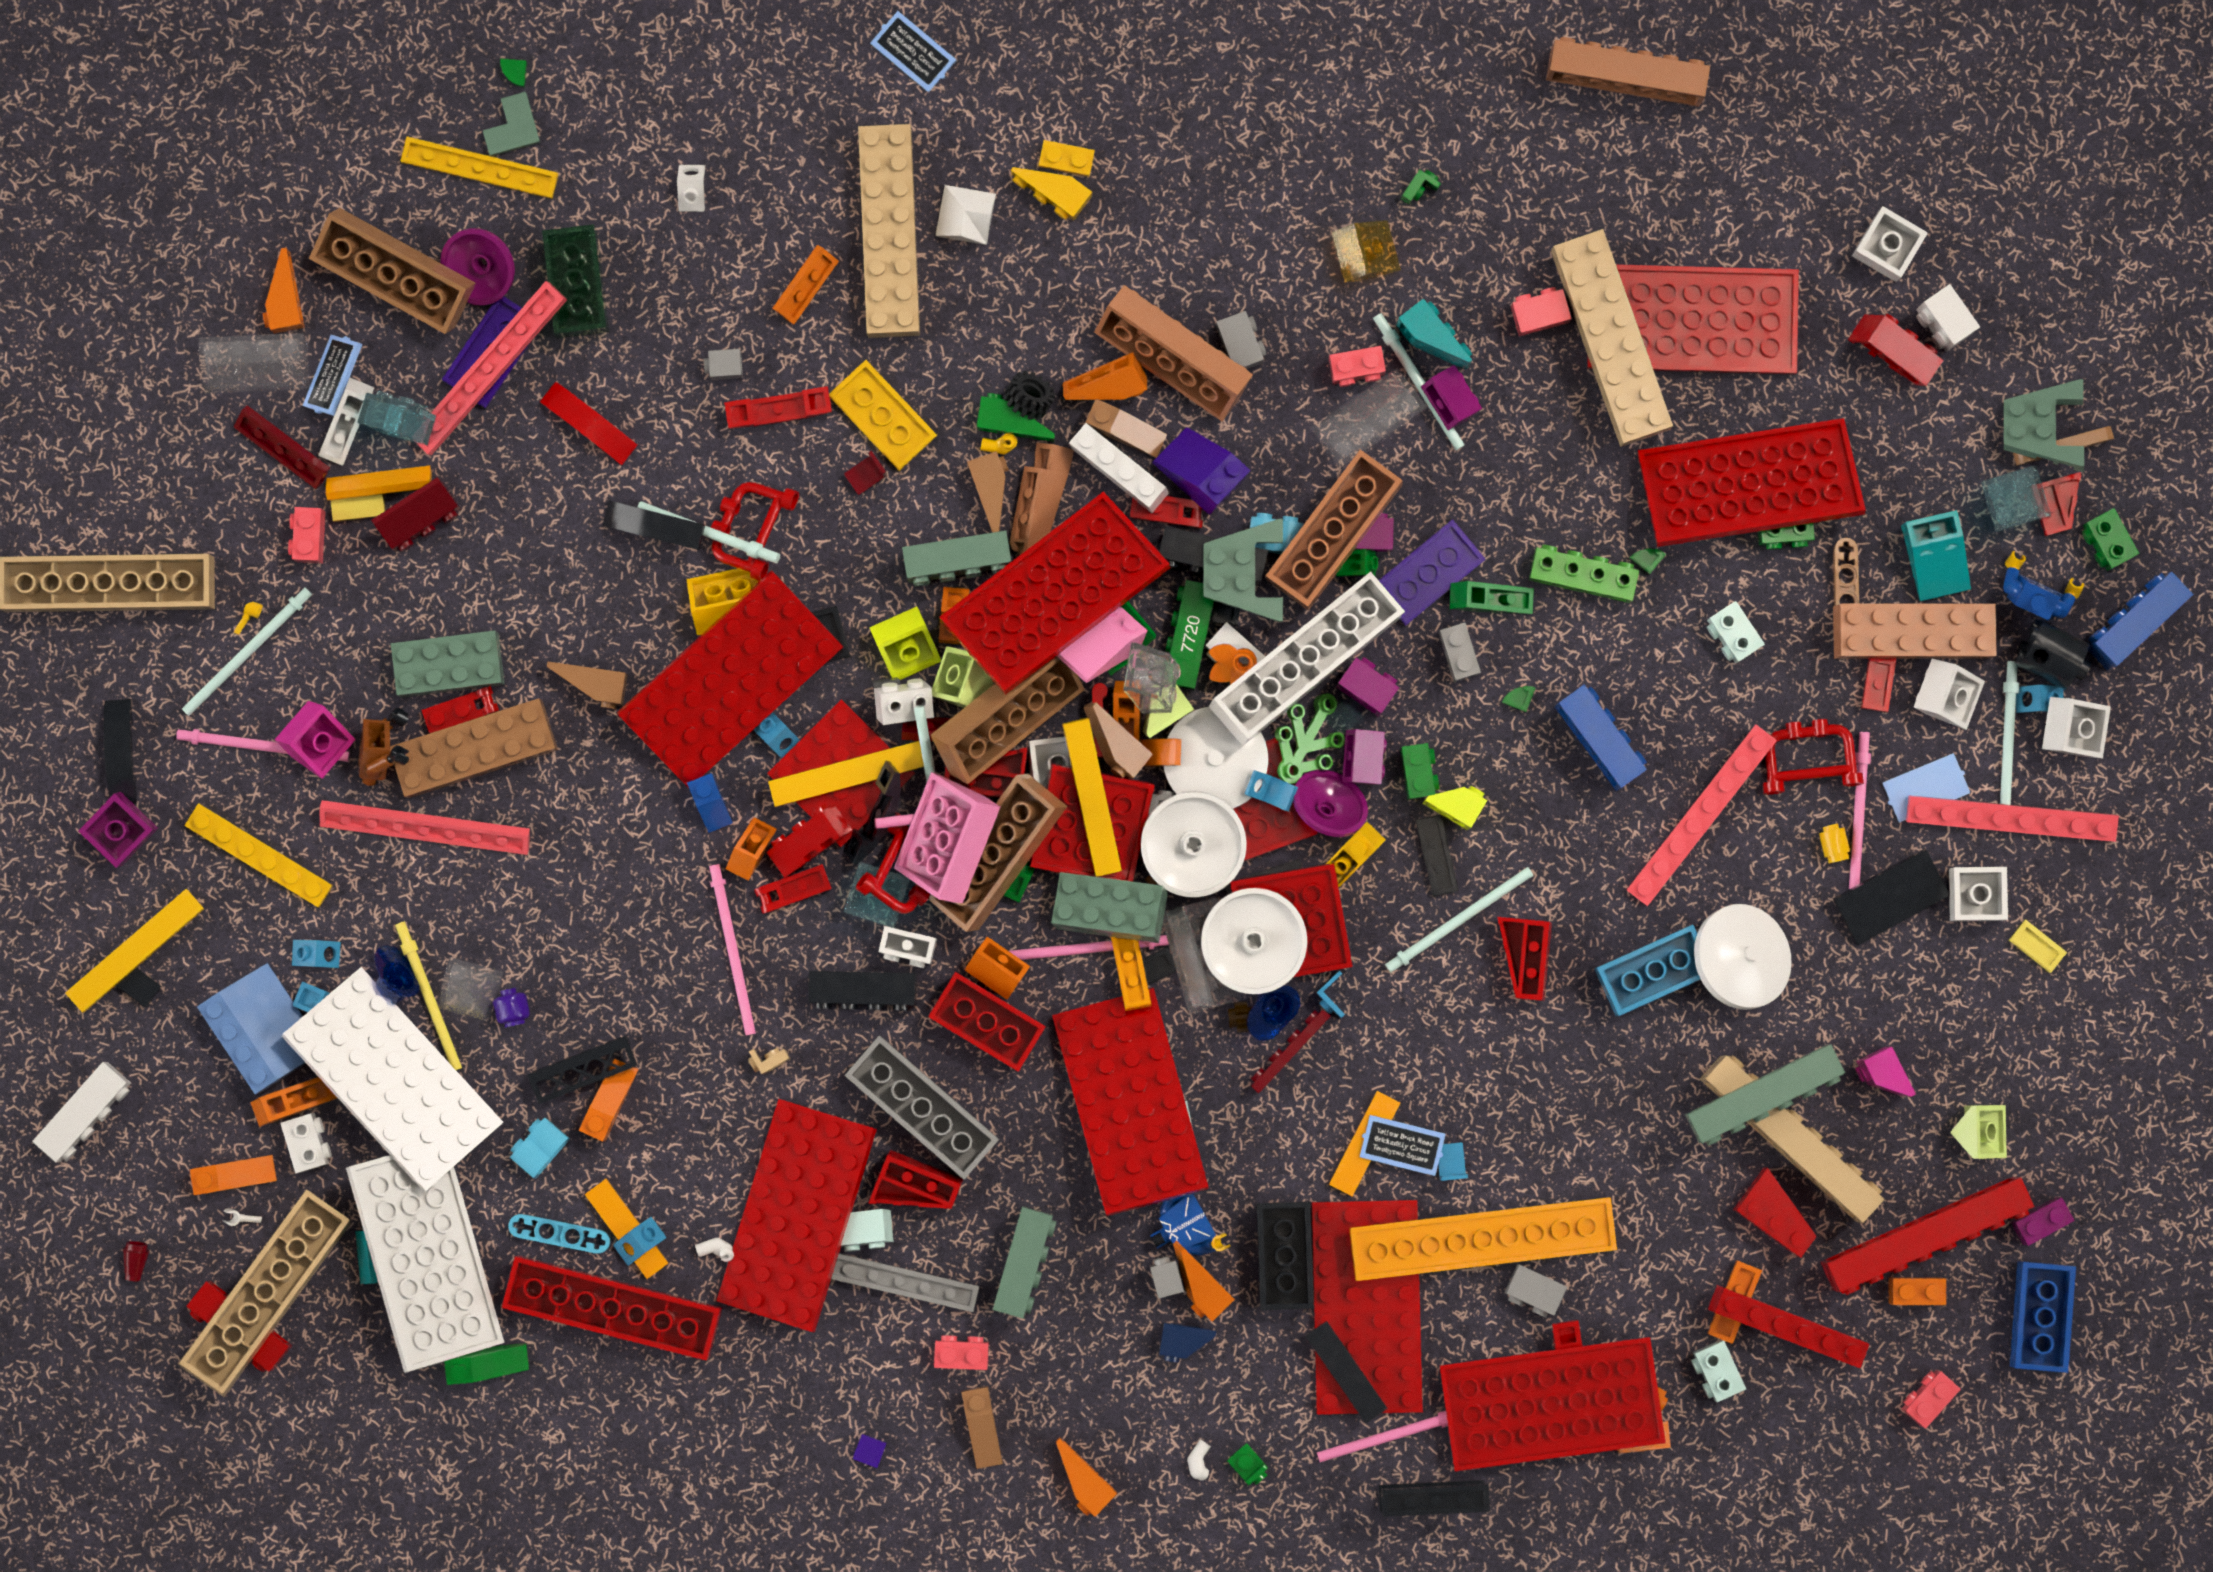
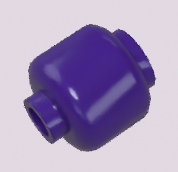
M516 988L500 991L501 996L493 1000L497 1022L504 1024L505 1027L525 1024V1019L530 1016L526 994L523 992L517 993Z

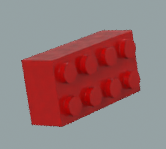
M957 972L952 976L928 1016L1018 1072L1046 1028L1043 1024Z

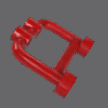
M754 482L743 483L735 489L731 498L725 496L722 499L720 511L724 512L721 522L714 520L711 528L730 534L731 523L734 516H737L739 513L742 497L746 493L752 492L773 499L755 541L762 544L764 548L780 509L793 511L799 499V492L790 488L782 492ZM713 540L711 546L712 553L718 561L750 572V577L757 581L762 580L767 575L769 562L761 560L760 557L755 559L749 556L748 560L727 554L722 550L723 543Z
M1817 719L1812 721L1811 727H1802L1801 722L1786 723V729L1778 730L1771 734L1777 741L1765 755L1768 782L1763 783L1764 795L1784 793V782L1842 776L1844 787L1864 784L1863 773H1857L1853 736L1846 727L1837 724L1828 725L1827 719ZM1829 735H1839L1843 739L1846 765L1777 772L1775 745L1778 741L1798 740L1806 737H1825Z
M896 812L894 816H899L901 814ZM907 825L888 827L887 831L895 836L876 876L874 877L869 872H866L856 885V890L863 895L871 893L900 914L912 912L918 904L920 906L924 905L930 896L929 892L915 884L908 894L909 899L907 903H901L882 889V885L908 833L909 827Z

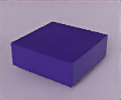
M862 1433L853 1459L878 1468L887 1443Z

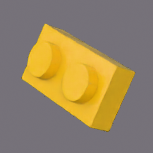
M1044 140L1039 167L1090 177L1095 150Z

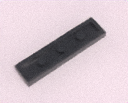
M1327 1321L1305 1335L1365 1423H1368L1388 1409Z

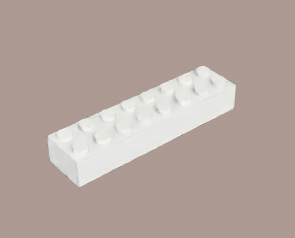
M1370 572L1216 696L1210 703L1209 708L1238 742L1244 746L1398 621L1405 611Z

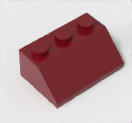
M437 477L371 521L393 551L400 550V552H404L414 545V539L419 536L425 538L435 532V526L442 521L447 524L458 516L456 512L461 510L446 485Z

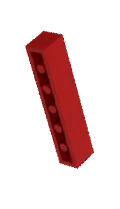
M1719 1285L1716 1286L1708 1310L1860 1369L1870 1345L1860 1339Z

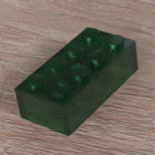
M595 225L543 230L542 236L548 282L567 299L552 317L555 336L558 339L609 332L598 233Z

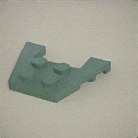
M2083 379L2004 400V450L2034 459L2041 457L2053 461L2055 465L2062 463L2074 467L2076 471L2084 472V446L2056 445V405H2083Z
M1276 519L1204 543L1203 597L1272 619L1276 622H1283V598H1257L1255 596V544L1283 543V519Z

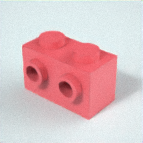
M1551 287L1540 291L1541 295L1531 297V294H1525L1515 298L1516 302L1512 303L1511 310L1519 336L1564 325L1571 321L1563 289L1556 291V287Z
M1381 346L1332 354L1328 359L1333 385L1340 384V387L1354 385L1355 381L1363 379L1366 382L1378 381L1386 373Z
M295 507L294 514L291 513L290 529L294 530L293 540H289L288 554L292 555V560L295 562L323 563L326 513L323 509Z
M941 1335V1340L935 1341L934 1368L987 1370L989 1342H983L984 1337L968 1336V1341H957V1336Z
M1935 1370L1934 1373L1930 1371L1922 1379L1921 1383L1923 1385L1918 1391H1912L1903 1401L1905 1405L1902 1407V1410L1925 1429L1961 1390L1939 1370Z

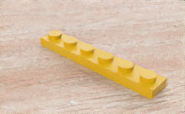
M199 803L184 825L320 908L333 887L332 884Z

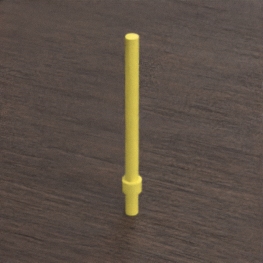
M405 921L398 923L395 927L402 942L400 947L403 954L408 957L448 1062L455 1070L461 1069V1063L417 954L419 949L416 941L412 940Z

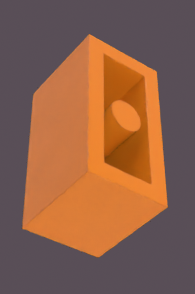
M986 937L964 970L1008 1000L1030 966L989 937Z
M1888 1277L1889 1304L1946 1305V1278Z

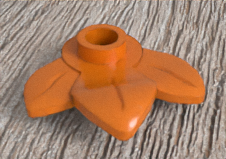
M1219 644L1209 650V654L1217 662L1212 667L1209 679L1215 682H1230L1231 685L1257 664L1255 653L1247 648L1236 649L1230 644ZM1246 657L1249 663L1242 664L1239 659Z

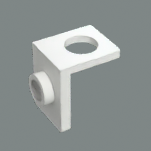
M679 165L677 176L679 211L705 210V165ZM688 171L698 172L696 175H686L684 173Z

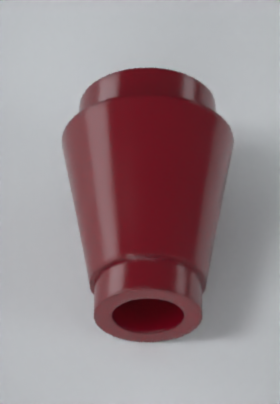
M140 1241L126 1242V1247L123 1248L125 1280H141L149 1254L147 1243Z

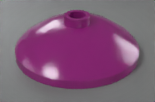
M480 228L464 229L451 236L442 249L440 263L476 283L467 303L474 305L492 304L504 297L510 290L515 275L513 257L506 244L495 234ZM482 258L487 261V266L482 263Z
M1329 770L1310 771L1300 777L1295 785L1298 789L1294 795L1293 804L1298 815L1308 826L1319 833L1332 837H1346L1355 834L1364 825L1368 816L1367 802L1361 790L1353 783H1342L1343 775Z

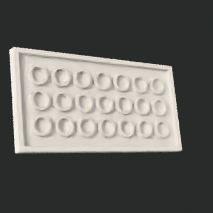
M362 967L282 1034L283 1039L424 1193L503 1123Z
M390 1155L347 1167L349 1181L404 1373L504 1343L455 1168L453 1167L424 1193Z

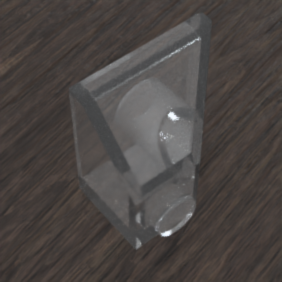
M449 957L442 982L439 1009L490 1022L494 1009L493 1000L498 995L504 971Z

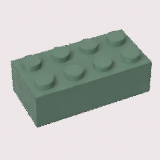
M1006 530L902 547L907 579L909 583H914L915 587L930 585V580L940 579V583L952 582L956 580L955 576L966 575L967 579L982 576L981 572L990 570L992 574H996L1011 562Z
M497 631L391 643L396 694L400 698L505 685L499 633Z
M1060 872L1051 924L1057 930L1159 943L1168 892L1161 885Z
M1022 1206L993 1310L1019 1318H1024L1025 1313H1031L1035 1298L1030 1297L1032 1287L1038 1289L1042 1272L1037 1271L1040 1262L1045 1263L1049 1250L1048 1246H1044L1047 1236H1053L1057 1221L1052 1220L1053 1214Z

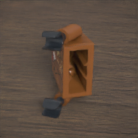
M401 708L393 709L388 719H363L359 749V777L366 785L374 786L378 783V780H384L387 768L393 766L394 761L401 765H405L409 761V757L405 756L409 753V750L399 745L394 746L390 752V730L393 729L392 725L396 723L403 727L409 719L407 717L408 713Z

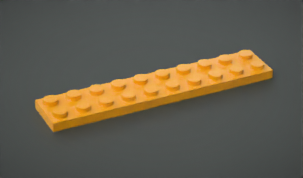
M1611 1197L1349 1228L1355 1281L1617 1250Z

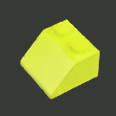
M917 606L870 627L892 678L898 677L902 680L942 661Z
M1471 786L1468 789L1462 787L1428 796L1423 804L1464 829L1469 830L1487 800L1482 798L1484 796L1483 792Z

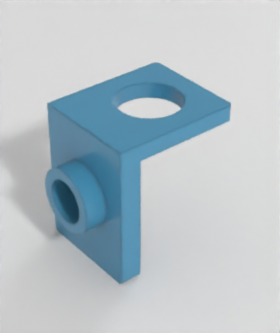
M2051 685L2020 686L2019 693L2016 694V713L2048 712L2050 697L2063 698V689ZM2026 692H2030L2032 695V703L2028 707L2023 704V695Z
M773 712L753 729L781 758L800 741ZM786 738H791L789 747L781 750L780 743Z
M1254 770L1245 795L1289 811L1298 787L1274 776ZM1259 779H1262V786L1260 790L1255 792V783Z
M293 940L292 966L339 968L341 943L320 940ZM327 947H331L333 950V958L329 962L324 958V951Z
M1338 971L1316 994L1322 999L1319 1004L1328 1014L1334 1012L1341 1019L1345 1014L1324 993L1342 974Z
M1463 1143L1443 1144L1441 1151L1443 1157L1439 1159L1438 1163L1439 1179L1444 1181L1468 1178L1465 1170Z
M650 1217L614 1243L613 1246L629 1266L644 1253L666 1239V1236L653 1218ZM624 1243H629L633 1247L634 1255L626 1253Z

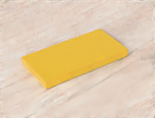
M867 360L829 393L832 401L898 471L903 469L937 437V434Z

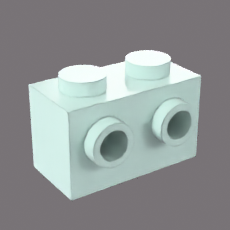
M1736 601L1707 620L1710 624L1707 626L1709 633L1714 639H1720L1724 645L1721 650L1729 661L1734 660L1735 663H1738L1765 645Z
M877 1209L851 1212L841 1247L844 1248V1252L859 1251L862 1245H869V1249L885 1248V1243L893 1242L891 1210Z
M1719 1340L1692 1352L1695 1359L1691 1360L1696 1373H1702L1706 1381L1702 1386L1708 1399L1713 1397L1714 1401L1719 1402L1746 1390L1724 1340Z

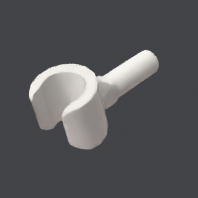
M226 1208L224 1212L233 1213L234 1217L230 1221H222L230 1226H235L239 1222L261 1223L262 1217L239 1214L234 1209Z

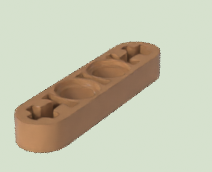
M2111 426L2056 440V445L2084 446L2086 448L2114 439ZM2013 453L2016 466L2044 459L2041 457L2034 459Z
M1842 538L1833 547L1834 606L1840 604L1839 600L1842 595L1851 596L1854 604H1859L1858 547L1851 538ZM1844 543H1847V546L1852 548V552L1848 553L1847 559L1848 561L1853 560V565H1838V561H1844L1843 552L1838 550ZM1842 569H1849L1853 573V580L1850 583H1843L1839 579V572Z

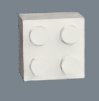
M1882 206L1862 237L1852 257L1897 282L1904 274L1926 237L1927 232Z
M1950 284L1927 299L1916 309L1919 313L1916 317L1924 328L1928 327L1933 333L1931 338L1934 344L1939 349L1943 348L1945 352L1980 328Z
M2050 697L2042 749L2082 757L2103 758L2111 706L2070 698Z
M1954 867L1949 869L1950 921L2008 920L2007 867Z

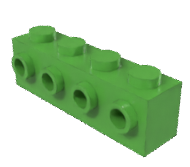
M1542 545V548L1537 547L1535 549L1529 581L1627 603L1633 601L1640 571L1634 569L1633 564L1619 562L1618 565L1608 563L1609 559L1599 556H1593V560L1582 557L1583 553L1568 550L1567 554L1557 552V547Z

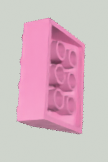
M1120 606L1059 653L1057 657L1087 683L1138 653L1147 630Z
M931 772L894 869L939 900L963 904L1000 806L975 791L935 772Z

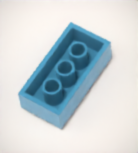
M1694 925L1687 926L1594 968L1615 1016L1625 1014L1700 980L1694 959V945L1697 936Z

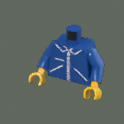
M2013 551L2005 561L2008 569L2005 574L2003 590L2008 594L2007 598L2016 606L2046 620H2050L2052 617H2066L2075 600L2079 598L2084 588V583L2081 586H2075L2072 583L2074 578H2071L2063 595L2019 574V569L2025 562L2026 557L2022 555L2020 559H2017L2014 555L2015 551Z
M1193 1193L1163 1201L1160 1207L1161 1216L1159 1217L1163 1228L1150 1235L1157 1249L1169 1242L1173 1244L1176 1240L1191 1255H1205L1215 1251H1223L1230 1247V1244L1224 1246L1221 1243V1238L1227 1236V1234H1215Z

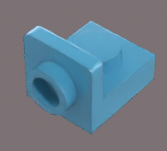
M302 981L292 1006L309 1012L327 997L330 992Z

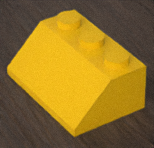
M738 568L687 579L690 608L697 635H702L759 582L750 577V572Z

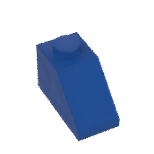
M712 773L687 783L708 833L733 824Z

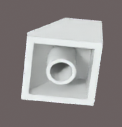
M1932 659L1929 668L1926 670L1921 689L1917 694L1914 708L1926 715L1967 730L1985 681L1956 664Z

